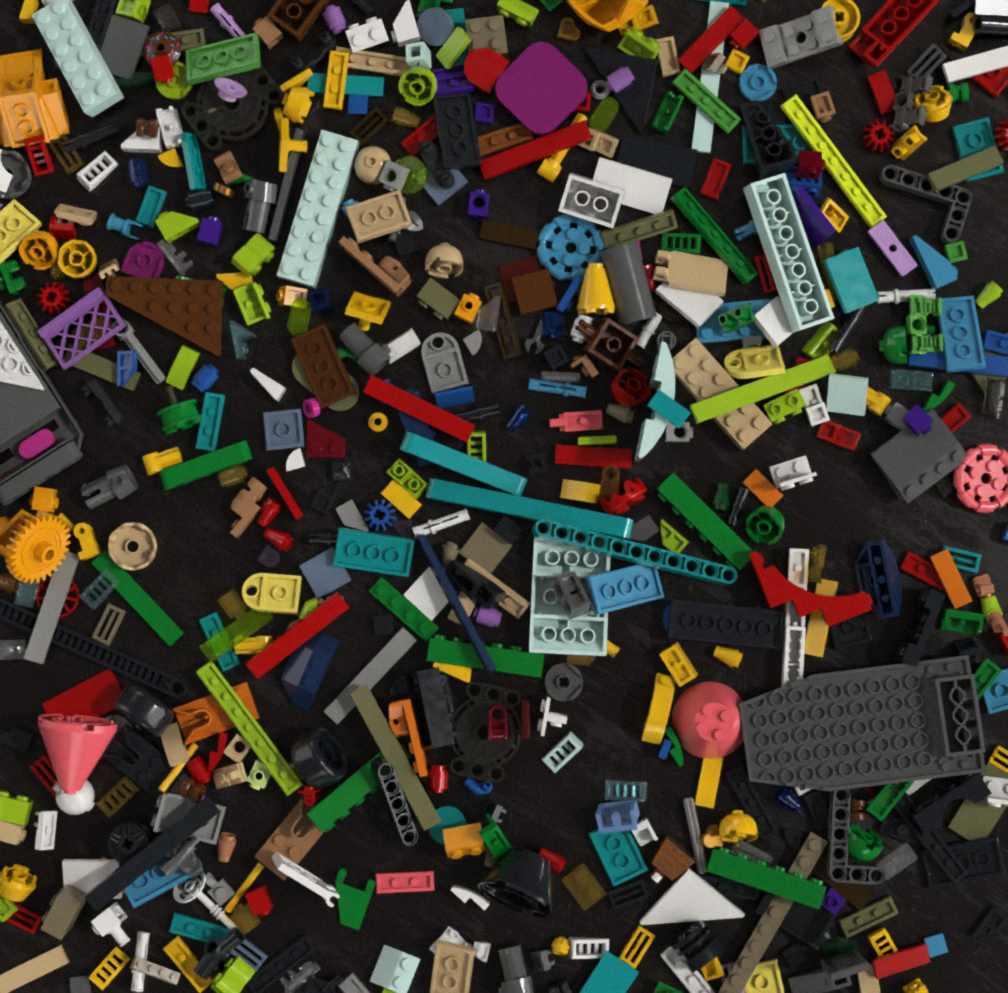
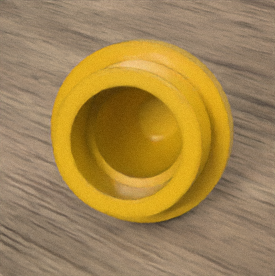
M563 936L555 938L551 944L553 954L567 956L568 951H570L569 941Z

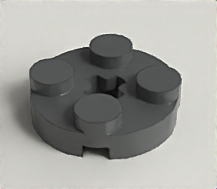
M568 663L552 666L545 677V686L548 694L558 701L573 700L582 690L583 679L581 672L574 665ZM561 677L563 679L566 677L569 679L567 681L569 684L567 687L559 686V679Z

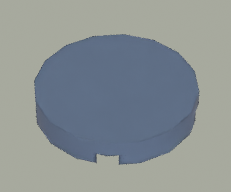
M432 7L420 14L417 28L424 42L432 46H440L445 44L454 32V23L450 14L448 15L444 9Z

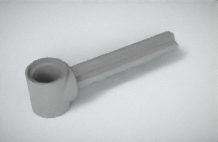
M122 319L127 329L124 333H116L120 341L124 340L131 350L137 351L138 360L156 384L163 382L166 379L165 375L133 334L135 331L131 324ZM117 320L114 321L112 329L120 325Z

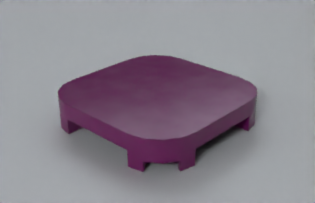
M537 42L530 45L500 75L496 82L495 90L501 105L503 104L529 132L534 135H547L556 131L555 129L584 102L588 86L583 74L554 46L546 42Z

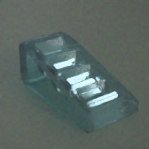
M105 569L79 597L92 610H95L120 581ZM105 576L113 582L111 585L103 579ZM100 581L107 587L106 591L99 585ZM95 587L102 593L101 596L93 590ZM90 593L97 598L96 601L89 596Z
M606 780V800L626 801L636 799L637 802L646 801L647 782ZM613 785H616V796L612 795ZM621 785H624V794H623V796H620V794H621ZM629 786H632L631 796H628ZM637 786H640L639 797H636Z

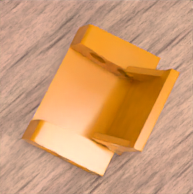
M42 49L1 55L0 145L18 148L25 146L23 139L43 135L45 143H48L52 139H58L60 135L69 134V119L57 78L45 80ZM40 141L30 143V145L40 144Z

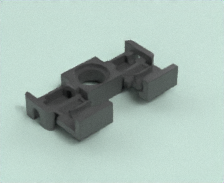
M910 73L908 77L905 75L900 76L899 79L902 81L899 93L895 96L893 106L895 119L893 125H890L894 131L907 130L909 128L908 125L919 123L921 126L925 124L927 110L923 106H918L917 109L913 110L915 100L914 93H917V90L919 92L920 90L925 91L927 94L931 93L933 78L929 74L916 77ZM907 99L906 103L901 106L902 102Z

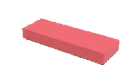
M434 870L376 873V894L435 890Z

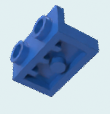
M792 166L784 172L791 192L801 185L811 198L820 197L822 171L819 179L796 177V166Z

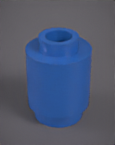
M204 364L193 377L194 380L191 383L201 392H204L205 389L208 390L219 378L217 375L219 371L211 364L209 366Z

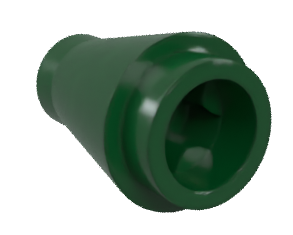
M717 484L711 502L713 511L725 513L730 508L728 484Z

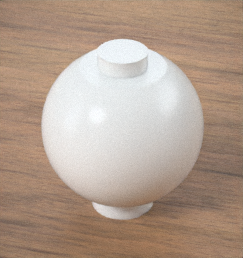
M86 780L81 790L76 791L74 795L65 794L64 790L60 789L58 781L52 788L56 791L55 798L58 807L67 814L79 815L85 811L89 812L95 804L93 802L95 792L88 780Z

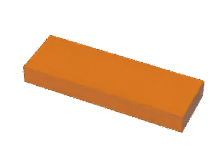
M945 549L930 556L929 558L953 608L957 609L972 602L971 596L949 550Z

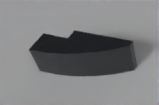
M452 560L445 571L449 581L470 599L476 598L488 610L497 607L505 594L504 590L487 577L456 560Z

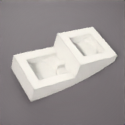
M817 384L798 389L806 404L804 410L811 426L829 421L830 418Z
M459 885L451 887V891L464 903L471 898L484 911L490 905L487 899L471 889Z

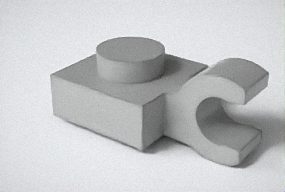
M210 872L205 875V883L211 887L208 893L220 906L235 894V891L223 878L218 882Z

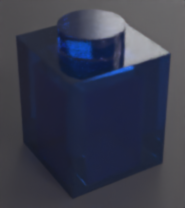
M328 288L308 291L313 313L332 310Z

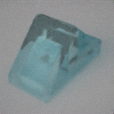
M231 320L229 324L236 358L238 360L246 359L245 354H248L246 342L243 343V340L256 338L257 336Z

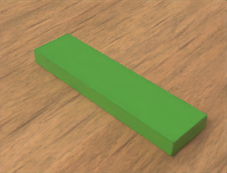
M684 69L672 82L680 92L727 134L741 121L740 117L687 69Z

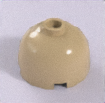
M377 146L363 148L358 152L354 161L356 175L368 185L381 184L382 182L378 180L386 161H391L390 156L385 150Z
M441 243L430 249L427 253L425 270H428L429 275L437 278H448V275L454 274V277L459 276L463 271V257L454 246L448 243Z

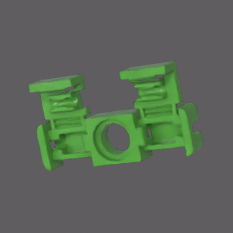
M910 295L906 297V299H909L910 315L906 316L907 335H910L911 351L907 352L908 355H924L927 352L943 351V334L934 335V337L926 335V316L928 314H933L936 317L942 315V298L925 299L924 295ZM914 320L919 321L921 325L919 330L913 328L912 323Z

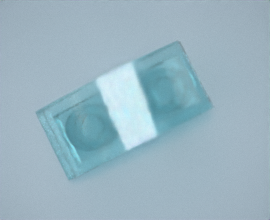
M892 369L890 389L932 392L933 372Z
M40 580L39 583L33 581L32 584L20 581L14 604L33 608Z

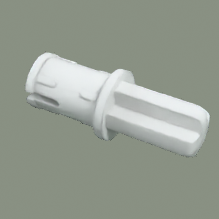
M657 312L656 317L649 318L645 326L641 327L642 331L638 336L639 340L636 345L642 349H645L651 336L655 335L654 331L662 319V316Z

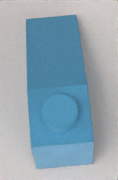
M917 235L909 239L932 288L937 290L958 279V271L954 265H951L949 260Z

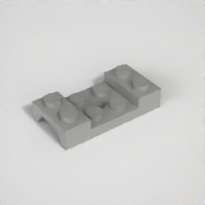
M829 5L812 11L809 15L781 25H773L759 30L767 67L774 69L843 45L834 21V7ZM804 32L806 40L803 43H799L798 36Z

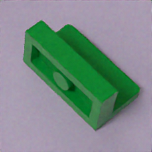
M487 813L486 817L490 824L478 833L497 860L512 850V847L493 818Z

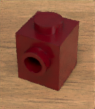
M799 150L797 156L798 163H796V177L819 179L821 171L825 169V160L822 159V152Z

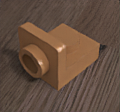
M829 91L811 96L810 101L815 113L814 119L817 122L821 121V123L832 120L836 111Z
M227 151L214 158V162L225 184L243 176L231 151Z
M579 354L571 360L570 368L574 369L582 364L581 370L586 377L590 376L593 379L599 374L586 354L584 356Z

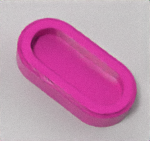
M48 429L38 431L20 444V455L27 460L36 458L55 444V435Z

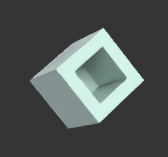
M424 41L406 45V62L410 68L423 66L432 69L431 51Z

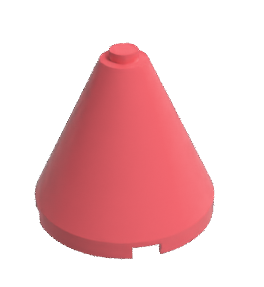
M42 714L38 716L40 733L60 789L64 790L65 794L74 795L76 791L81 790L115 735L118 723L114 724L113 720L75 714L73 716H63V714Z

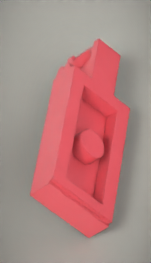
M602 410L565 412L559 414V419H550L549 426L550 428L560 427V432L603 430Z

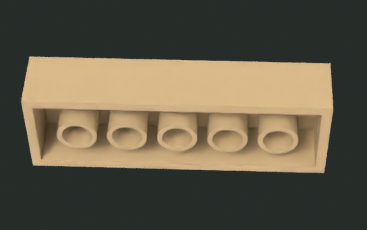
M697 338L672 358L675 377L698 402L739 387ZM755 403L713 418L741 451L772 425L771 421Z

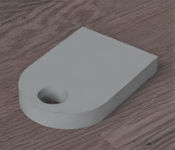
M441 332L434 333L426 338L422 345L421 354L432 394L469 384L457 341L451 335ZM441 338L444 341L443 346L435 348L432 344L433 340Z

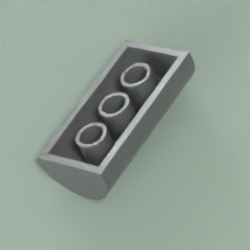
M638 242L601 251L600 254L606 269L619 325L623 326L656 317Z

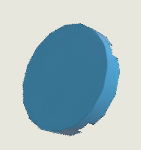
M761 64L748 66L743 70L739 78V88L742 95L752 102L766 101L776 90L777 78L771 68Z

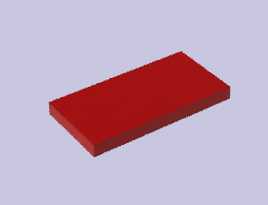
M109 668L42 703L47 714H63V716H73L75 714L101 717L114 710L113 703L121 693L122 688L113 670Z

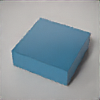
M942 932L923 938L924 943L927 944L930 958L948 952Z

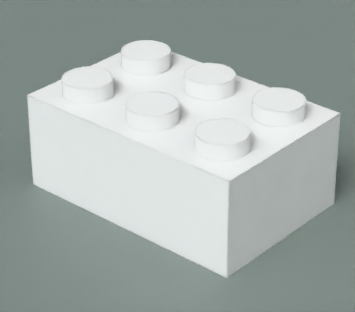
M570 173L558 211L613 228L625 189Z

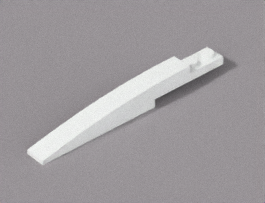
M789 548L787 579L796 586L807 590L809 549ZM791 600L785 602L786 615L783 635L781 687L803 679L806 634L805 616H797Z

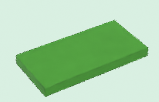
M257 33L185 50L186 76L189 86L261 68L259 36Z

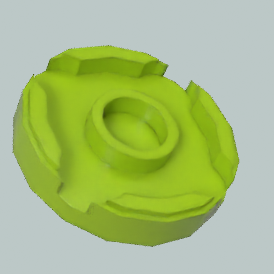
M176 62L173 65L176 76L172 78V82L162 84L161 81L156 82L155 79L156 87L160 94L171 100H179L186 97L193 85L189 86L187 83L186 65Z

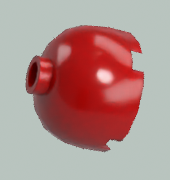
M623 368L614 377L611 385L614 398L620 404L628 407L641 404L650 395L651 389L650 387L648 388L646 383L648 381L646 376L635 368Z

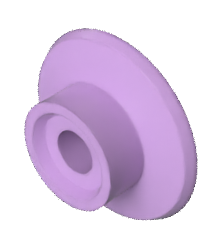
M222 77L214 80L215 86L219 89L218 96L225 101L235 102L237 98L247 95V90L234 80Z

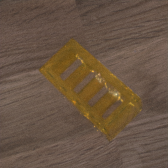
M125 776L97 803V806L110 818L139 791V788ZM123 784L132 791L130 794L122 787ZM118 789L125 795L124 799L116 792ZM113 795L120 803L117 805L110 796ZM107 800L114 809L111 810L104 802Z

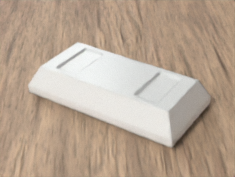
M412 328L386 344L391 349L389 353L391 359L388 363L391 364L421 345Z

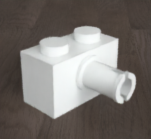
M117 902L91 921L93 924L92 929L97 935L103 937L107 933L111 934L120 947L131 940L120 927V923L128 916Z

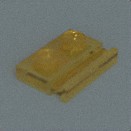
M584 863L561 879L584 911L607 894Z

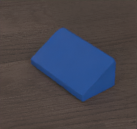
M471 386L435 393L437 407L439 408L475 401Z

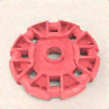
M979 444L974 449H968L966 451L967 456L961 461L963 463L954 469L953 485L958 492L956 495L966 507L973 508L976 512L989 513L994 512L996 508L1001 509L1008 503V452L1003 448H997V445ZM992 455L996 456L995 460H991ZM966 466L970 467L968 474L964 471ZM1006 466L1007 472L1003 473L1002 467ZM984 473L988 475L986 483L981 481V476ZM1006 484L1007 486L1005 491L1001 490ZM975 495L979 496L977 501L974 499ZM993 496L994 501L991 502L989 497Z

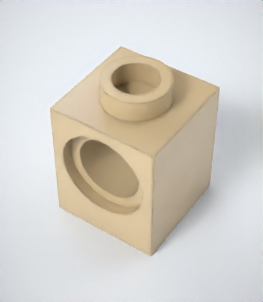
M237 733L223 753L235 762L240 763L251 750V747L241 733ZM241 741L244 743L245 749L243 752L236 750V742Z
M0 820V841L13 845L20 844L21 841H24L27 830H25L26 825L23 826Z

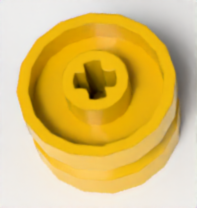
M827 0L821 8L829 5L834 7L836 29L843 43L851 39L859 26V8L851 0Z

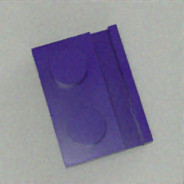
M464 65L453 66L450 69L440 68L432 70L438 85L436 96L474 92L473 83L465 75Z

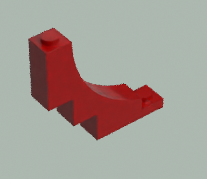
M756 550L748 553L770 608L791 600L797 616L802 617L820 610L828 627L872 610V598L869 593L866 594L863 590L834 596L812 593L790 582L774 565L771 564L763 567L765 561L761 553L758 554Z

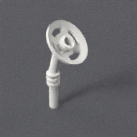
M203 871L191 877V880L187 881L184 887H182L184 882L174 887L173 897L177 902L187 903L197 897L210 910V913H213V916H216V919H219L230 930L234 927L239 928L225 914V911H222L221 907L219 908L218 904L215 905L202 892L206 881ZM180 893H182L185 899H181Z

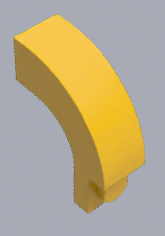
M660 673L656 675L651 704L644 724L641 741L661 744L675 690V679L672 676Z

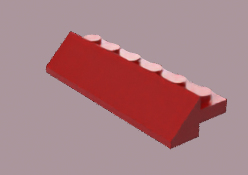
M888 0L861 29L860 35L849 45V50L862 59L863 64L878 67L940 0Z

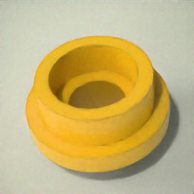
M374 413L369 418V426L376 432L383 431L388 425L387 417L382 413ZM379 418L382 420V423L377 426L374 422Z

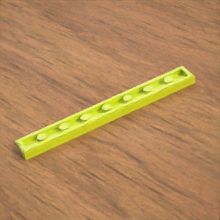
M797 94L780 106L812 151L822 152L825 168L870 229L887 217Z

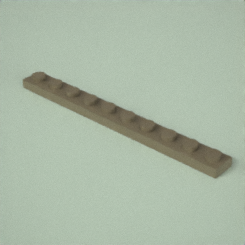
M810 832L787 873L793 875V872L805 875L804 879H807L828 841ZM774 895L718 993L742 992L793 904V900Z

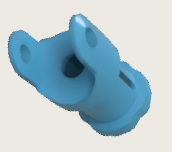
M112 213L108 219L106 229H113L121 232L126 237L139 239L130 234V228L132 224L143 227V225L130 219L118 218Z

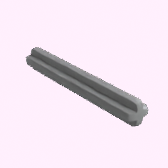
M689 797L683 799L697 871L699 874L708 872L706 871L707 862L704 848L700 843L701 833L694 799Z

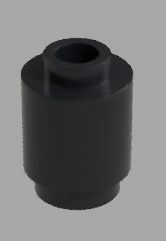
M205 188L189 192L188 197H185L187 208H191L192 211L209 208L210 205L215 204L211 189L206 190Z

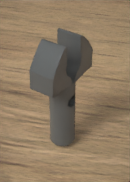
M540 319L534 337L526 339L525 348L527 353H529L530 346L534 342L537 345L535 355L543 351L545 345L541 343V337L546 325L545 320Z

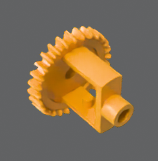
M23 509L11 520L7 517H1L0 555L5 557L9 573L19 581L30 584L33 581L39 583L40 579L44 581L46 575L51 577V571H57L56 565H62L60 560L66 559L63 553L69 551L65 546L70 544V541L67 539L71 535L67 533L69 528L66 527V523L52 513H36L35 517Z

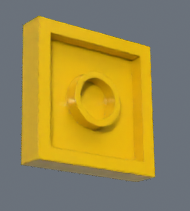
M281 118L279 172H287L288 153L290 151L307 153V140H290L289 118Z
M354 291L346 307L345 315L359 318L358 326L363 331H368L371 322L382 325L391 302Z

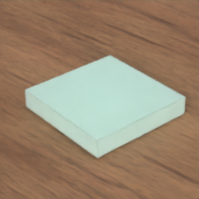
M830 373L827 411L865 416L868 378Z

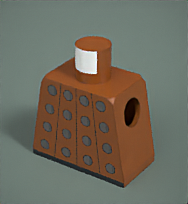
M666 835L651 859V863L657 868L650 877L658 884L665 875L673 881L694 864L696 859Z

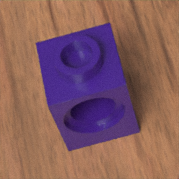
M475 189V192L470 191L469 218L487 219L490 194L486 193L485 190ZM478 199L483 200L485 203L481 208L474 206V202Z
M208 216V219L202 218L197 237L199 243L218 247L224 226L219 222V218Z
M917 404L901 420L917 437L921 434L925 436L933 428L931 426L933 419Z
M828 885L821 905L835 915L847 900Z

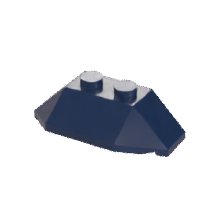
M885 540L865 543L854 564L859 591L863 590L866 594H870L873 601L871 611L879 619L899 616L903 592L896 557Z
M320 633L311 637L292 652L281 676L292 704L308 711L310 710L340 640L325 633Z

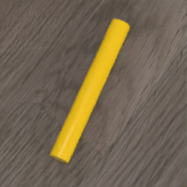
M192 743L187 749L189 759L198 748L195 743ZM188 761L174 766L159 786L158 790L164 793Z
M257 863L225 906L224 910L231 913L265 867L262 863Z

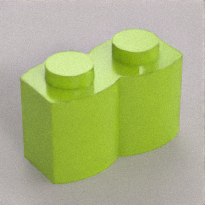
M257 233L232 257L231 263L247 277H250L252 274L255 276L262 269L261 265L264 262L269 263L273 259L275 247L260 233Z
M230 957L224 964L225 969L223 972L217 973L212 979L214 983L211 988L216 993H240L255 973V970L241 957Z

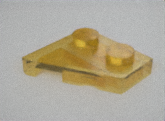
M818 544L816 548L813 547L811 559H813L812 567H808V582L821 584L822 577H820L821 569L824 567L827 546Z

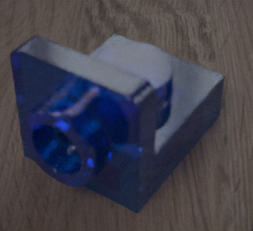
M543 313L542 336H549L550 340H561V337L567 336V331H563V314Z

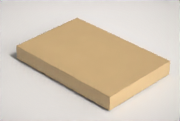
M400 189L345 207L357 243L412 226Z
M438 940L435 948L430 993H469L475 948Z

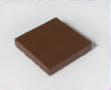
M549 268L511 278L521 315L558 306Z

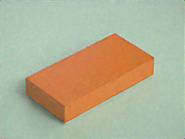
M757 469L742 482L765 506L773 507L783 497Z

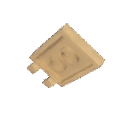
M657 251L655 264L668 266V269L656 266L653 280L668 282V287L724 297L728 266L723 260L678 251Z

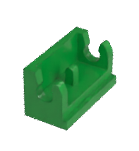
M672 91L665 93L650 125V128L665 135L668 134L684 99V96H675L672 94Z
M943 609L940 629L979 635V633H982L985 614Z

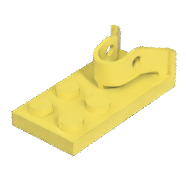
M15 199L0 211V264L20 246L21 241L27 234L37 231L42 226V223Z

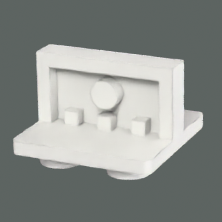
M546 696V700L542 699L540 712L544 713L543 719L539 718L537 731H540V736H545L547 721L550 722L551 726L562 727V724L567 723L566 714L549 712L550 696Z

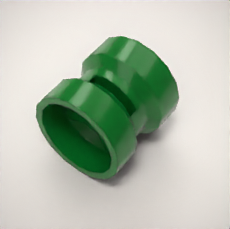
M967 82L960 83L959 85L954 83L947 84L946 91H950L953 98L952 103L956 100L961 102L968 101L969 86Z

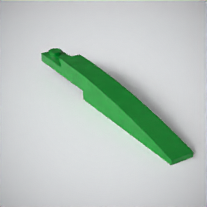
M985 658L973 673L978 700L1002 672V669L988 658ZM914 781L893 783L892 789H889V787H892V784H885L866 810L882 822Z

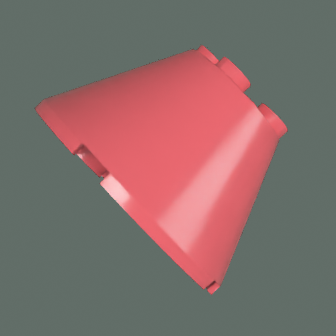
M702 682L686 689L677 699L671 717L672 729L679 744L686 751L700 758L713 759L732 753L743 741L739 703L743 702L742 698L732 688L718 682Z

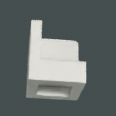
M646 817L637 822V830H631L640 846L652 840H658Z

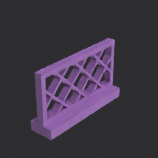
M97 287L37 332L45 339L62 368L66 370L125 328L126 324L108 296H106V290ZM105 301L108 306L106 314L98 313L99 305ZM87 313L93 314L91 325L82 324L84 315ZM97 315L106 316L104 327L95 326ZM109 318H116L120 325L114 329L108 328ZM72 324L78 325L76 336L67 335L68 328ZM82 326L90 327L88 338L80 337ZM94 328L103 330L102 337L99 340L92 339ZM57 335L63 336L61 347L55 346L51 339ZM67 337L75 338L73 349L65 348ZM79 339L88 341L87 347L83 351L77 350ZM64 350L72 351L71 360L67 363L63 360Z

